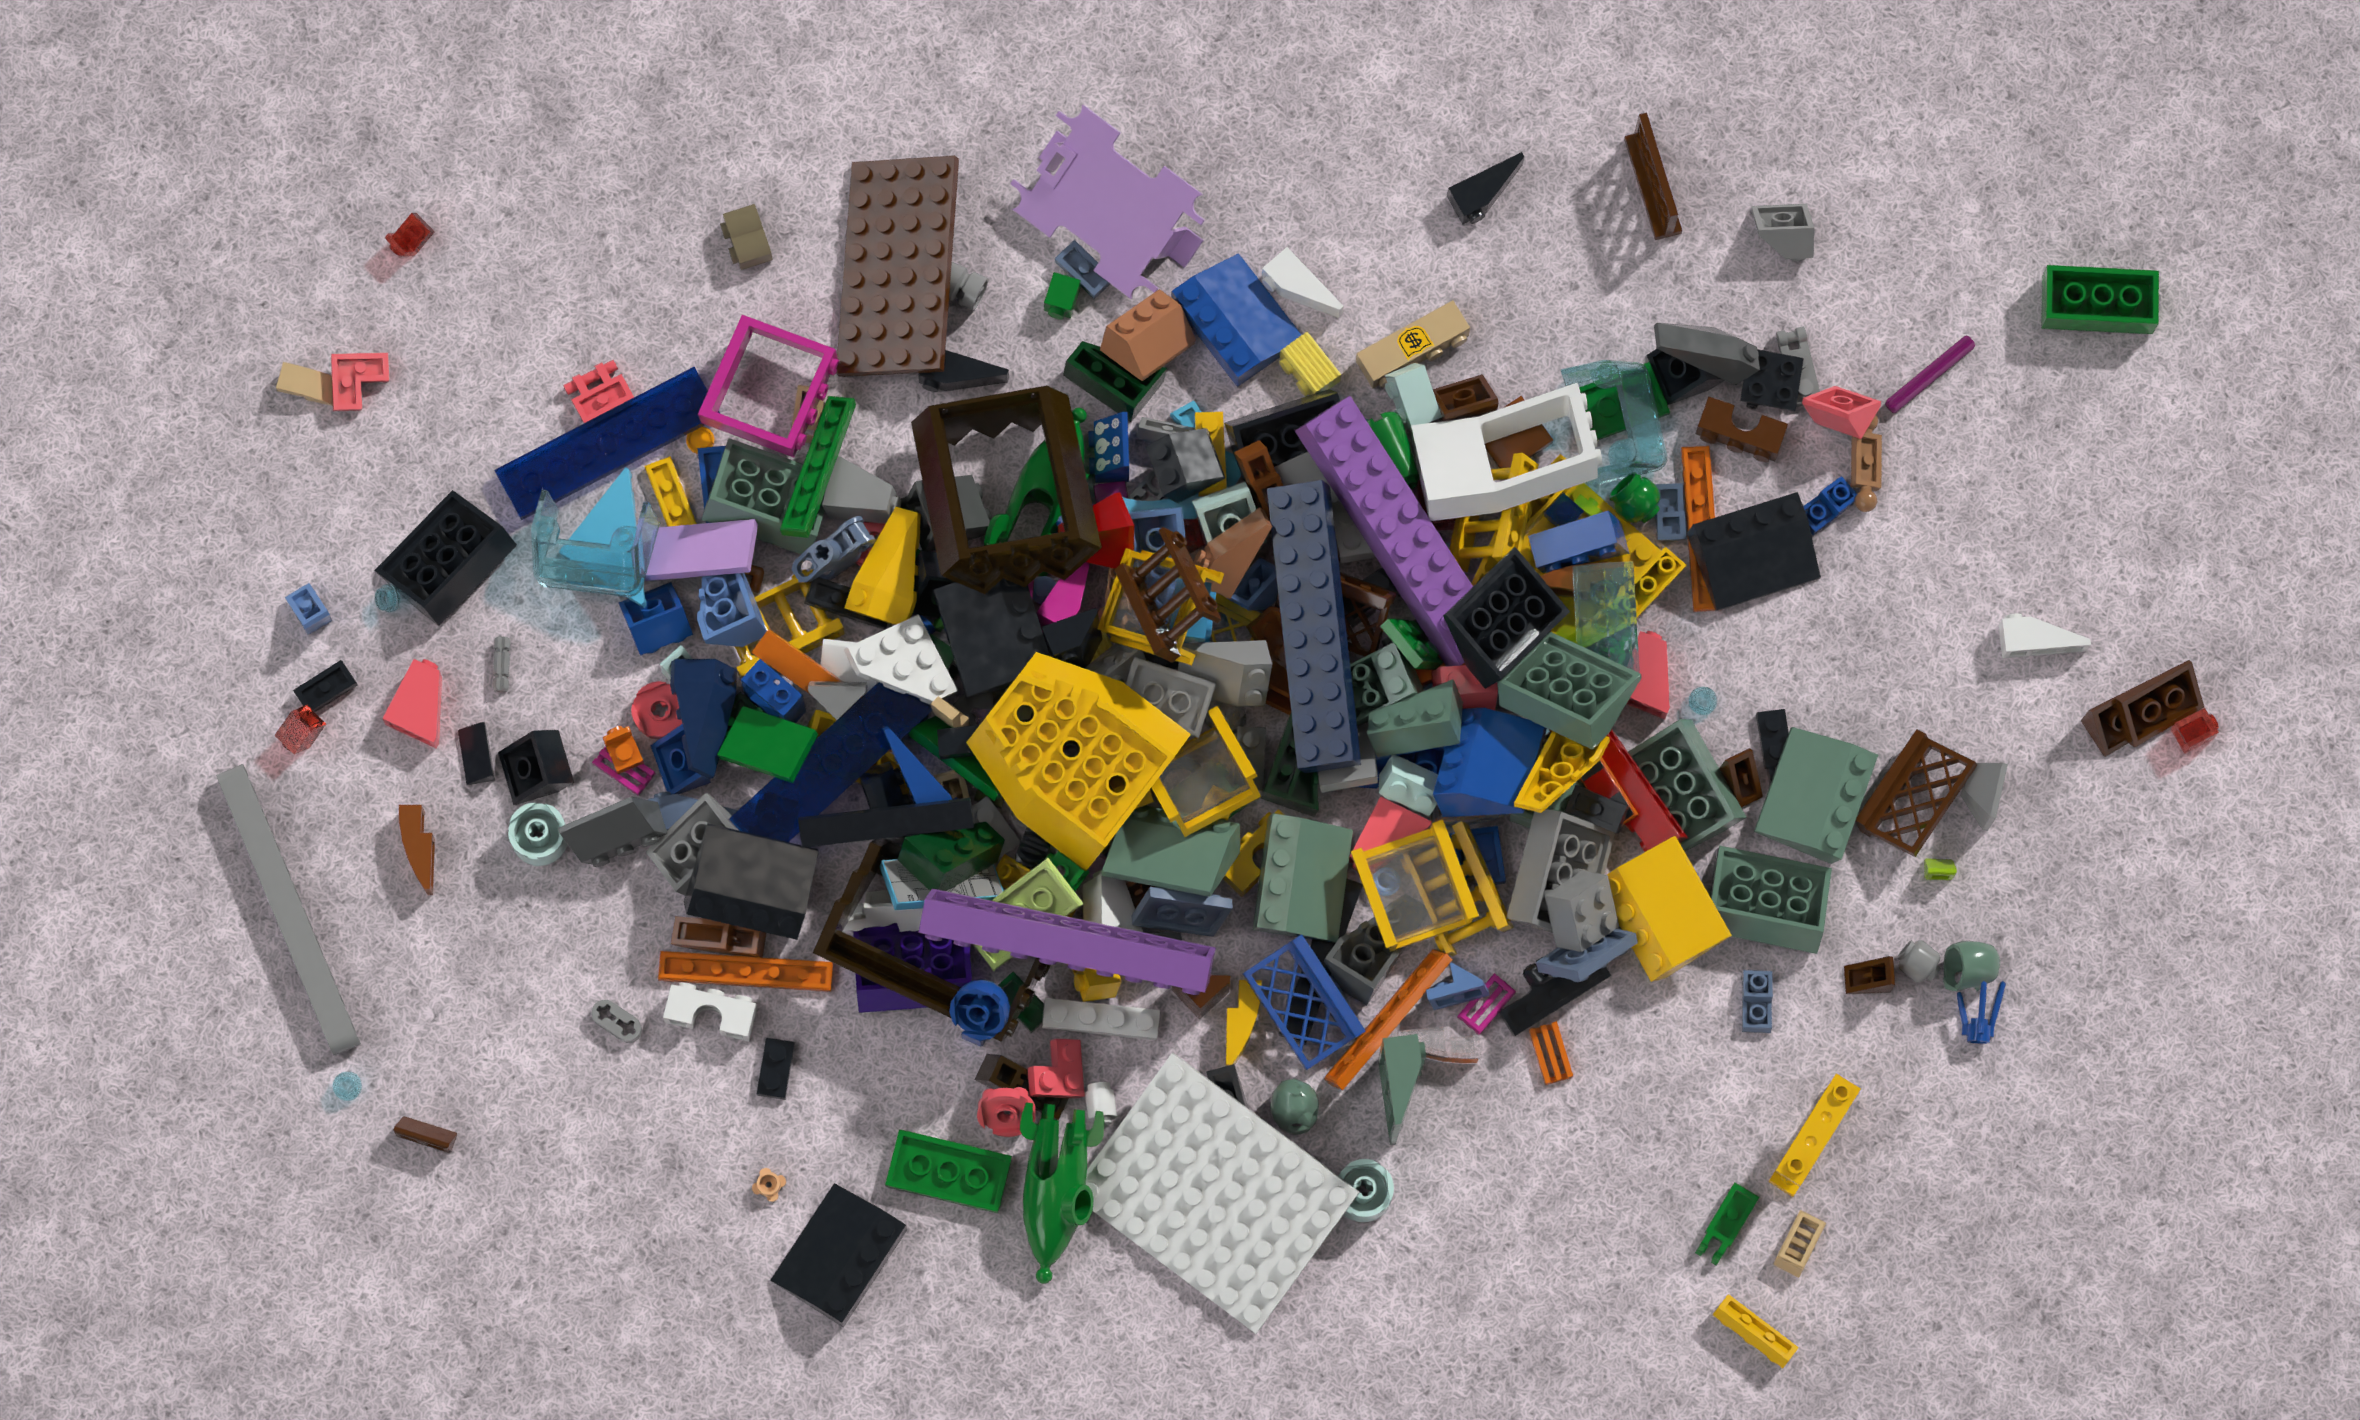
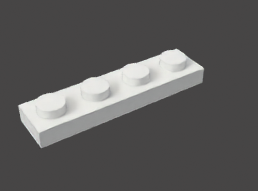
M1045 998L1042 1028L1157 1040L1160 1010Z

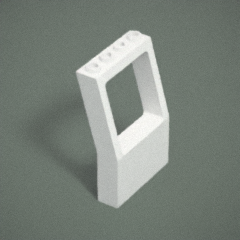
M1578 382L1479 417L1411 425L1412 448L1429 519L1437 521L1497 513L1597 479L1598 466H1602V455L1600 449H1595L1597 447L1595 430L1590 431L1592 428V417L1590 412H1585L1587 410V398L1585 393H1580ZM1564 416L1570 418L1579 455L1501 482H1494L1485 448L1486 443Z

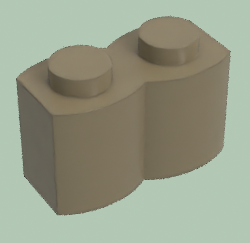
M755 204L723 214L724 222L720 223L724 239L730 238L733 247L728 248L733 264L739 263L740 269L744 270L773 260Z

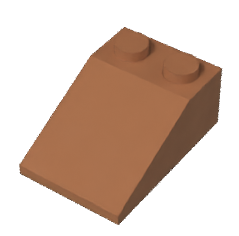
M1258 508L1208 542L1204 550L1200 549L1193 560L1195 565L1224 573L1221 584L1205 580V582L1212 583V591L1231 599L1272 528L1264 509Z

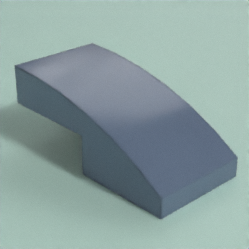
M1683 483L1655 484L1660 493V501L1657 504L1660 509L1655 515L1657 540L1686 539Z

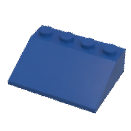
M1239 253L1192 276L1171 291V298L1181 304L1191 328L1237 387L1279 359L1280 351L1301 336V333Z
M1487 708L1463 709L1460 744L1446 746L1433 791V796L1442 816L1458 817L1524 813L1525 809L1514 807V802L1540 755L1547 728L1529 719Z

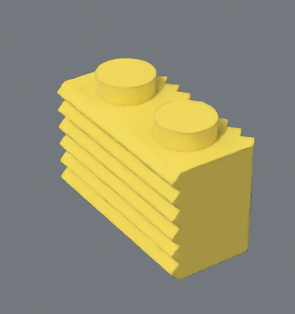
M1305 332L1280 351L1281 360L1279 363L1286 374L1290 375L1292 373L1298 380L1296 385L1305 397L1331 389L1341 381L1340 372L1308 332Z

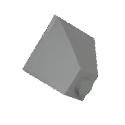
M1807 204L1752 206V215L1758 235L1781 256L1793 261H1803L1806 258L1814 257V225Z
M1976 763L1977 767L1962 788L1960 796L1982 830L1988 831L1996 819L2008 766L2006 763Z

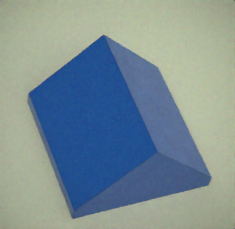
M683 724L650 745L666 791L671 792V794H681L711 783L710 779L688 769L682 742V736L685 734Z

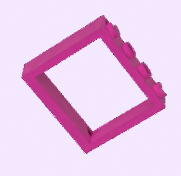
M742 314L699 410L698 416L701 423L794 458L797 451L801 450L802 445L806 443L807 435H805L808 425L812 426L817 418L818 410H816L819 400L823 401L827 395L830 375L834 376L837 372V365L840 360H838L836 350ZM753 333L822 358L787 438L718 413Z

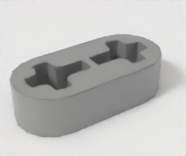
M600 1000L594 1004L592 1017L598 1026L625 1043H633L640 1038L642 1027L636 1017L609 1000ZM607 1007H610V1014L616 1019L614 1022L607 1017L600 1020L598 1010L600 1008L605 1010ZM621 1021L625 1025H630L632 1022L636 1032L633 1035L628 1033L624 1036V1030L618 1023Z

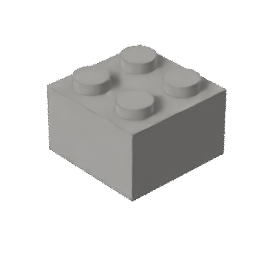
M1581 871L1545 895L1556 947L1583 952L1619 927L1608 875Z

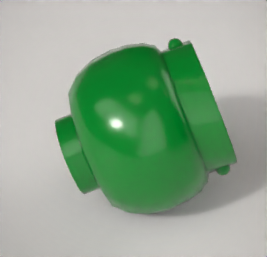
M1636 472L1629 474L1621 480L1609 495L1610 501L1614 502L1617 514L1629 523H1637L1639 521L1646 523L1660 509L1657 505L1660 501L1658 488L1651 480L1641 477Z

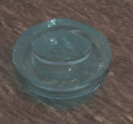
M384 584L376 590L375 602L380 610L394 612L398 609L401 597L394 585Z
M1698 687L1691 692L1689 706L1695 713L1707 715L1716 708L1717 696L1712 689Z
M342 1072L335 1077L332 1087L339 1099L350 1101L361 1093L362 1082L355 1073Z

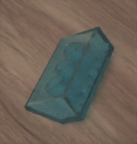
M1633 561L1573 566L1577 644L1640 673Z

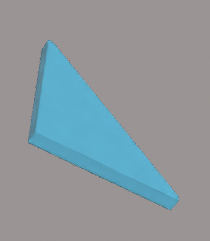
M625 467L564 544L560 553L642 608H645L647 604L643 586L644 579L641 576L643 569L640 560L639 534L636 525L635 499L631 481L632 473Z

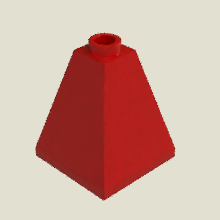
M1120 492L1114 493L1093 505L1102 548L1086 561L1088 563L1115 569L1120 565L1126 548L1134 551V523ZM1063 523L1058 525V533L1065 532Z

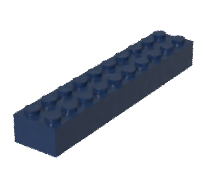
M1323 480L1268 488L1267 495L1272 525L1271 531L1297 768L1304 773L1359 766L1361 765L1330 486Z

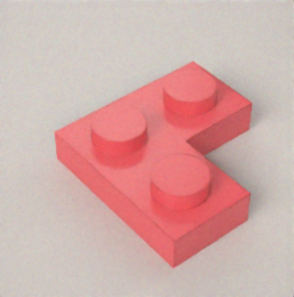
M388 353L331 354L333 411H361V383L389 382Z
M1057 1038L1051 1040L1052 1067L1031 1066L1027 1068L1029 1097L1074 1099L1084 1097L1081 1040Z

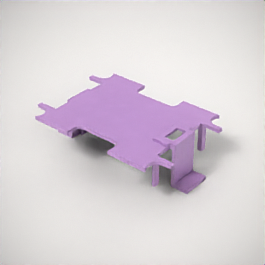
M1082 105L1081 113L1075 118L1067 117L1061 111H1058L1056 116L1070 126L1072 131L1068 137L1059 131L1055 132L1039 156L1042 163L1036 171L1042 175L1033 189L1028 190L1015 179L1012 180L1010 184L1021 194L1020 204L1012 210L1049 238L1059 226L1066 227L1100 254L1101 259L1093 271L1130 299H1132L1133 291L1138 286H1145L1152 292H1156L1159 288L1141 274L1152 258L1156 260L1169 256L1184 268L1187 266L1204 240L1187 227L1173 229L1183 212L1200 225L1203 224L1205 220L1194 210L1196 198L1203 194L1166 166L1162 168L1157 177L1151 178L1117 153L1114 149V143L1121 133L1085 105ZM1066 158L1060 166V168L1058 169V171L1056 172V174L1053 176L1049 171L1056 170L1062 162V160Z

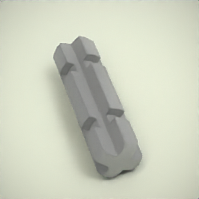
M500 636L494 639L496 652H494L493 675L495 676L493 678V690L495 692H507L509 690V680L507 677H509L510 654L508 652L510 651V639Z

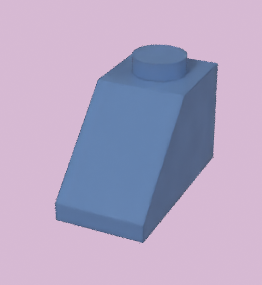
M1259 558L1245 573L1229 600L1249 611L1266 610L1272 606L1278 595L1275 565Z

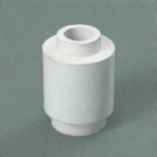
M1096 1082L1087 1085L1088 1091L1085 1093L1088 1121L1094 1122L1095 1112L1103 1111L1104 1126L1112 1124V1120L1117 1118L1114 1090L1111 1089L1110 1083Z

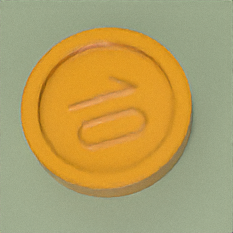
M694 427L687 434V446L693 453L698 454L697 448L713 447L714 435L706 427Z

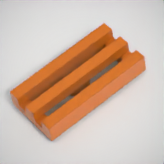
M1557 1021L1549 1025L1545 1024L1538 1028L1529 1029L1545 1085L1573 1078ZM1548 1031H1553L1565 1070L1564 1074L1560 1073ZM1542 1033L1555 1075L1553 1077L1549 1076L1537 1034Z

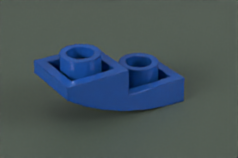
M1842 476L1803 506L1812 535H1815L1855 502L1857 493Z

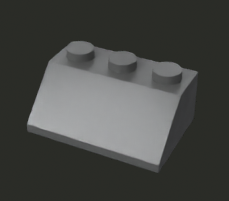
M705 793L667 830L666 835L660 837L659 841L646 851L647 855L673 889L684 896L687 892L707 823L746 832L738 820L708 793Z

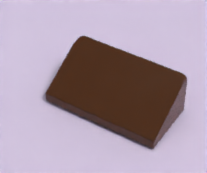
M403 1116L393 1129L399 1138L447 1153L452 1152L457 1138L456 1132Z

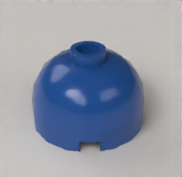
M976 980L965 984L959 989L951 1001L949 1012L954 1025L957 1026L958 1024L965 1030L963 1034L977 1040H986L995 1037L1004 1028L1009 1018L1010 1004L1006 993L1000 986L991 981Z

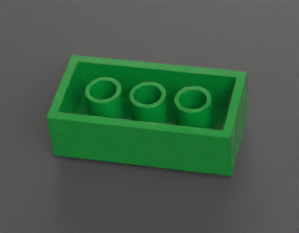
M2047 265L2043 272L2041 329L2153 334L2159 324V271Z

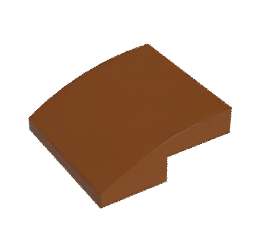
M1520 396L1508 405H1506L1505 407L1511 406L1513 404L1525 400L1522 396ZM1541 424L1485 444V448L1499 468H1510L1514 453H1524L1531 458L1551 445L1553 439Z

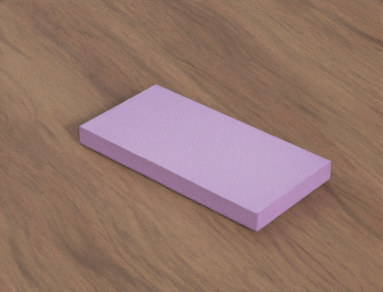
M755 519L650 528L641 576L645 581L750 572L758 523Z

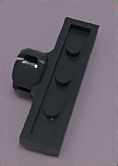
M1535 963L1530 964L1523 970V976L1530 986V991L1498 1013L1511 1034L1516 1036L1609 978L1611 974L1607 967H1604L1589 975L1588 979L1574 982L1570 979L1542 974L1538 972Z

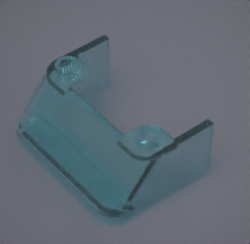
M1601 360L1561 370L1565 386L1592 380L1599 388L1617 387L1628 439L1616 441L1611 445L1608 453L1610 465L1598 468V478L1586 482L1587 486L1621 480L1633 472H1636L1638 475L1656 472L1666 465L1668 457L1650 375L1645 365L1639 362Z
M547 490L541 491L531 527L533 574L537 582L541 586L623 597L637 595L643 588L660 526V521L650 503L643 502L637 527L622 526L613 533L610 545L558 539L560 534V527L557 523L559 509Z

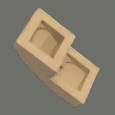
M283 362L276 385L278 392L305 397L308 401L333 406L331 375Z
M939 696L931 703L933 713L951 728L970 726L969 718Z

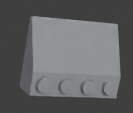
M1545 809L1542 813L1534 811L1506 918L1553 933L1545 895L1581 871L1604 875L1615 833L1561 811Z

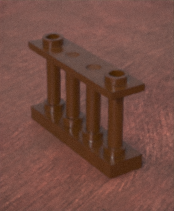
M1162 527L1159 529V533L1165 544L1138 568L1121 563L1114 571L1154 654L1173 663L1181 656L1176 647V640L1202 617L1219 623L1222 619L1217 611L1218 605L1216 601L1209 595L1185 546L1187 544L1185 538L1177 531L1173 532ZM1171 555L1175 566L1148 589L1145 582L1146 576ZM1181 576L1185 587L1158 609L1155 603L1156 597ZM1191 597L1196 608L1169 631L1165 624L1167 622L1166 618Z

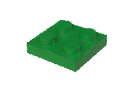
M1387 619L1380 626L1415 669L1435 670L1443 664V661L1438 656L1440 654L1439 650L1431 642L1424 640L1420 635L1422 630L1414 621Z

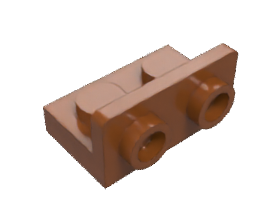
M1270 606L1249 623L1246 628L1254 641L1266 640L1271 659L1285 668L1286 659L1280 608Z

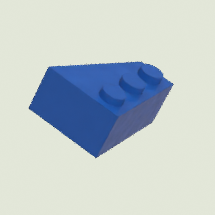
M1609 510L1528 536L1536 568L1542 573H1548L1567 566L1591 563L1630 554L1622 523Z

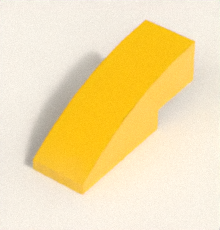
M1239 980L1238 1008H1227L1226 1066L1237 1063L1250 1040L1257 1020L1260 1000L1246 980ZM1255 980L1258 985L1262 986V980Z

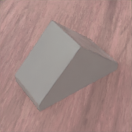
M810 681L808 685V692L836 720L863 696L867 690V682Z

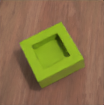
M1580 494L1573 502L1575 507L1588 516L1603 512L1597 507L1599 504L1591 497L1587 500Z

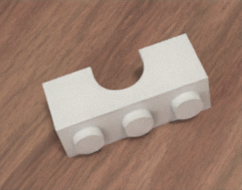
M680 982L679 986L671 984L663 1016L665 1023L693 1029L696 1017L701 1012L714 1010L722 1016L719 1030L722 1036L749 1042L757 1012V1005L752 1002V998L743 995H736L735 998L726 997L724 992L716 989H707V992L696 990L695 985Z

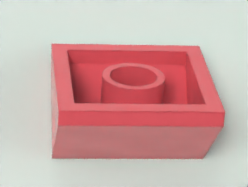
M1837 386L1804 397L1802 400L1803 406L1815 423L1862 439L1881 407V401Z

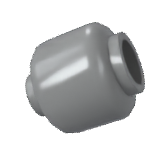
M1912 940L1909 941L1897 956V959L1900 960L1898 964L1899 969L1916 983L1923 982L1925 979L1932 981L1941 970L1938 966L1940 954L1923 940H1918L1915 943Z

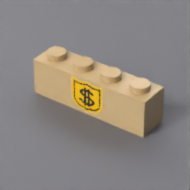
M1452 300L1356 354V363L1372 389L1377 386L1384 388L1387 383L1386 374L1413 363L1419 364L1426 359L1433 361L1444 353L1442 350L1451 345L1453 348H1457L1468 340L1470 326Z

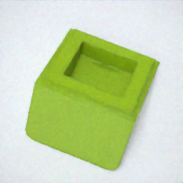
M1926 858L1924 860V878L1926 880H1952L1957 873L1952 859Z

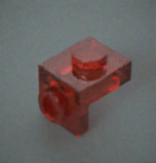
M411 213L395 233H388L384 238L390 243L389 248L396 255L401 257L415 256L435 231L417 213Z

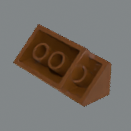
M2188 660L2088 710L2081 719V722L2104 757L2128 743L2135 748L2204 708L2192 662Z

